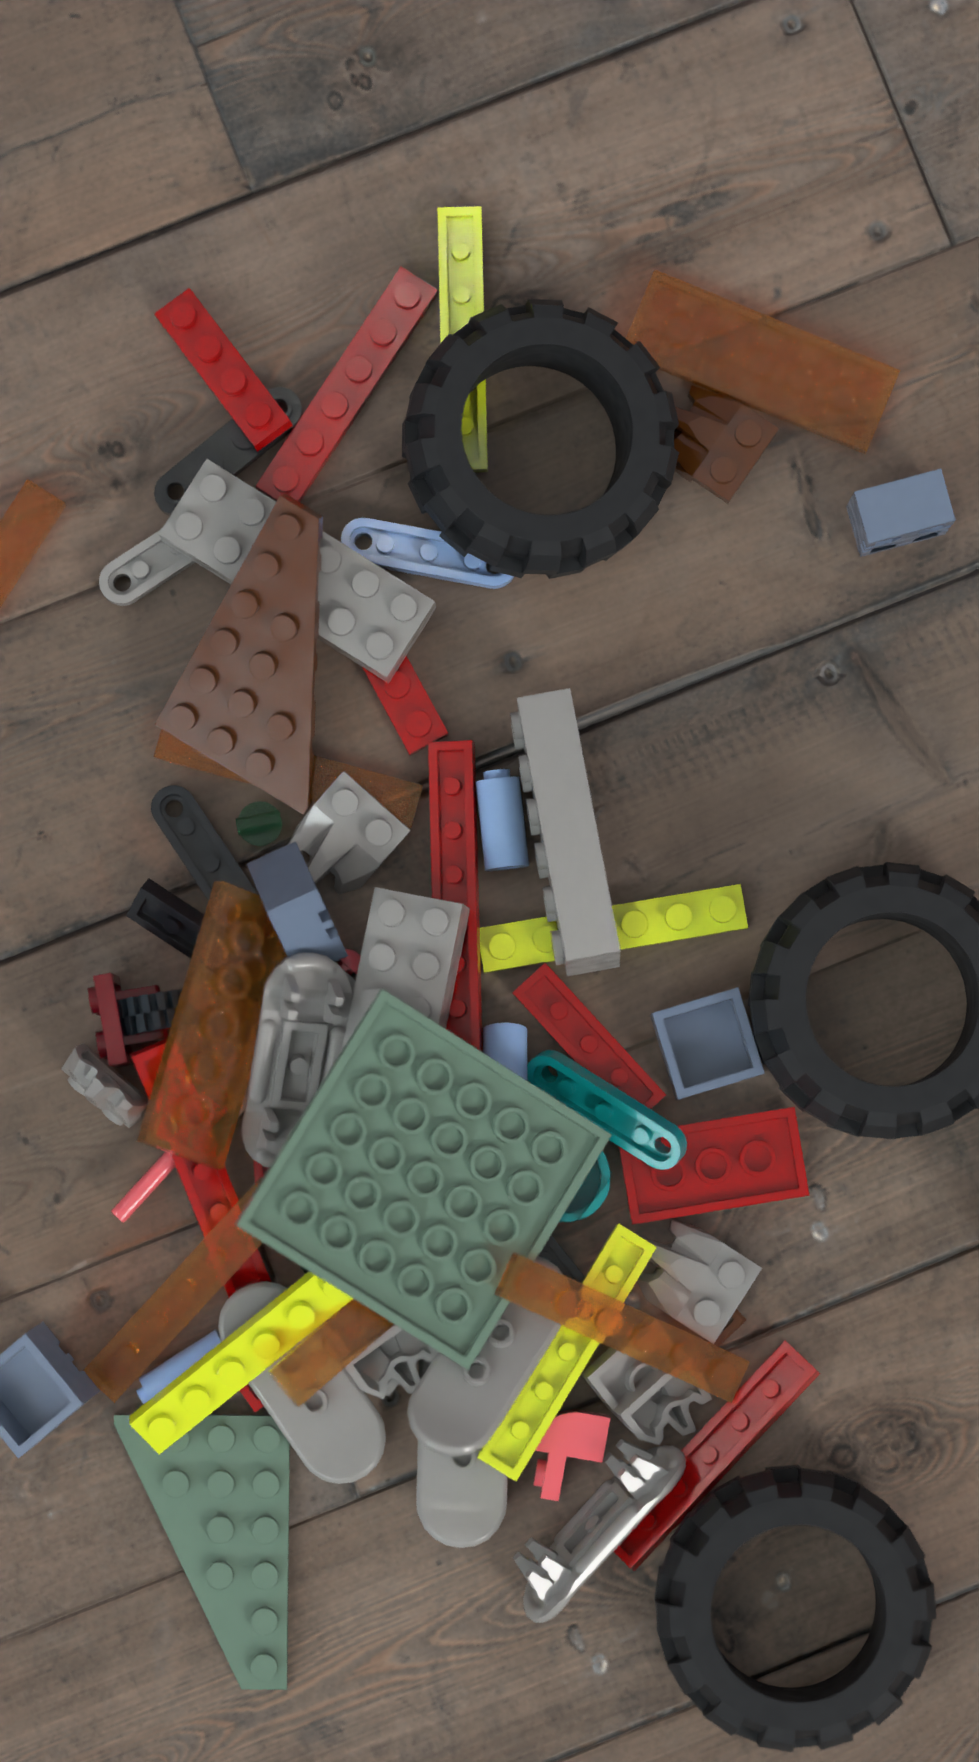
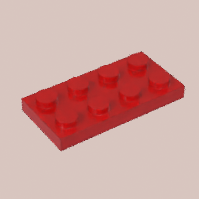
M795 1107L679 1125L678 1127L686 1137L687 1150L684 1157L676 1165L666 1170L655 1169L619 1147L632 1225L810 1196ZM661 1137L662 1143L666 1147L671 1148L669 1141Z

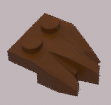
M691 385L688 393V398L693 404L691 409L684 410L675 407L679 426L674 430V448L679 452L675 472L689 482L695 481L729 504L777 434L779 428L732 398Z

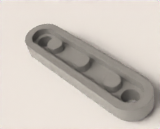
M160 529L108 563L101 571L99 586L108 601L115 605L127 606L135 603L196 562L165 544L159 536ZM125 576L130 578L131 585L128 590L118 591L115 588V582L119 577Z

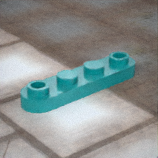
M545 1050L528 1063V1082L610 1133L611 1137L609 1140L644 1163L655 1169L666 1170L672 1168L684 1157L687 1150V1141L684 1133L678 1126L564 1054L555 1050ZM548 1066L556 1069L558 1076L552 1075ZM661 1137L669 1141L671 1148L666 1147L662 1143Z

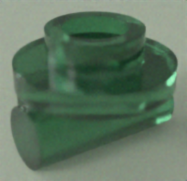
M262 801L248 804L243 808L239 817L235 818L239 836H242L246 842L254 846L271 844L279 837L283 827L280 810H277L270 803Z

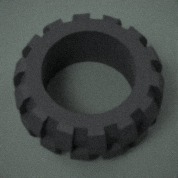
M528 299L525 305L506 308L500 304L471 317L468 324L453 335L448 334L427 359L409 395L410 401L407 414L402 423V457L407 459L411 478L408 486L421 513H428L442 531L439 537L463 557L469 553L489 563V570L522 578L525 574H546L548 579L581 573L586 567L602 560L607 561L632 542L659 510L660 501L666 489L672 484L679 452L674 448V430L679 426L673 394L663 390L656 375L660 366L639 340L633 345L615 330L618 322L589 307L585 313L566 309L562 300ZM536 366L563 372L586 386L604 407L610 419L615 437L616 458L614 471L603 496L582 509L559 515H541L525 512L504 503L494 496L474 473L467 459L462 440V415L467 396L483 380L511 368Z
M885 862L882 865L855 866L826 877L812 888L800 894L776 918L760 945L761 949L754 970L751 972L748 1006L751 1009L753 1037L763 1065L766 1064L779 1084V1089L802 1112L809 1113L827 1124V1127L857 1137L888 1140L923 1136L953 1125L955 1121L973 1109L979 1108V900L974 896L975 891L947 874L940 876L922 870L920 865ZM876 919L895 920L924 930L939 941L950 953L964 982L967 1003L966 1017L961 1036L955 1048L936 1070L926 1077L905 1086L872 1084L848 1074L825 1054L818 1044L809 1023L806 991L812 966L818 954L832 936L839 930L858 922Z
M800 1465L765 1467V1471L742 1478L738 1475L709 1492L711 1495L692 1513L688 1512L671 1536V1544L662 1566L659 1565L654 1596L657 1617L656 1630L667 1666L683 1694L692 1700L702 1711L705 1718L729 1735L737 1734L756 1742L758 1747L793 1752V1749L796 1747L819 1746L820 1750L828 1749L854 1741L852 1735L875 1722L879 1726L904 1703L901 1697L914 1678L920 1679L932 1646L929 1644L932 1620L937 1618L934 1583L930 1580L924 1561L926 1556L909 1526L901 1520L882 1498L873 1494L859 1482L830 1470L820 1471L802 1468ZM790 1525H808L834 1532L858 1548L869 1567L874 1583L876 1599L874 1620L870 1634L858 1655L836 1675L822 1682L804 1687L772 1686L759 1682L739 1671L727 1660L716 1645L711 1624L713 1591L727 1561L747 1541L774 1528Z

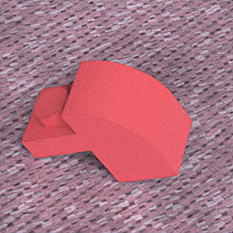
M566 1410L557 1413L535 1450L548 1453L546 1460H537L533 1486L541 1487V1498L559 1501L566 1457L603 1463L611 1419L609 1415L584 1410Z

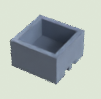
M941 469L855 491L846 506L860 557L945 535L956 521Z
M296 841L247 863L265 910L288 957L297 953L314 952L325 955L336 962L348 956Z
M739 987L650 1014L675 1100L765 1074Z
M44 1322L26 1332L0 1354V1437L18 1459L100 1392L83 1370L79 1371L72 1363L74 1358L70 1353L65 1354L59 1347L60 1341Z

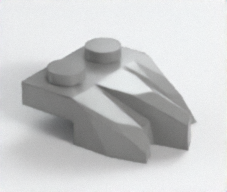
M343 771L296 826L288 845L296 841L300 852L305 851L309 854L310 860L307 867L315 884L331 872L335 876L334 889L337 894H342L360 889L411 830L348 773Z
M85 1043L74 1048L61 1068L69 1076L67 1079L69 1084L77 1092L84 1095L89 1102L101 1109L104 1115L117 1125L122 1126L125 1124L130 1128L138 1123L150 1109L148 1098L109 1066L108 1063L100 1059V1056Z
M672 1218L669 1231L674 1237L673 1243L666 1245L643 1237V1239L657 1247L649 1260L657 1268L654 1273H641L637 1282L648 1302L714 1344L762 1268L701 1228Z
M355 1299L351 1300L318 1327L340 1357L342 1365L359 1389L381 1399H384L388 1394V1381L392 1378L409 1394L413 1393L420 1382L416 1369L417 1361L423 1359L431 1364L438 1353L437 1350Z
M648 1314L581 1373L604 1405L639 1440L660 1445L664 1439L663 1427L667 1423L682 1436L697 1431L688 1410L689 1404L695 1401L703 1405L712 1400L701 1373L688 1356L677 1349L657 1321Z

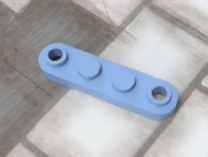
M371 518L354 519L342 531L341 543L383 569L490 589L502 588L514 578V576L503 573H489L485 567L487 562L469 553L463 557L439 537L441 531ZM360 536H368L372 540V544L368 549L361 550L355 545L356 539Z

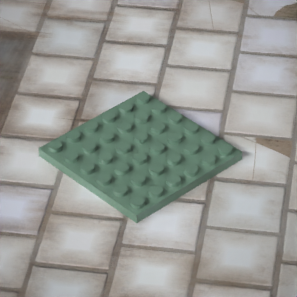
M380 989L234 1225L469 1370L610 1139L611 1134L384 989Z

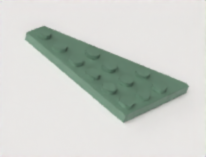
M114 1414V1426L240 1688L243 1690H287L290 1443L270 1415L209 1414L159 1455L130 1426L129 1416L131 1414Z

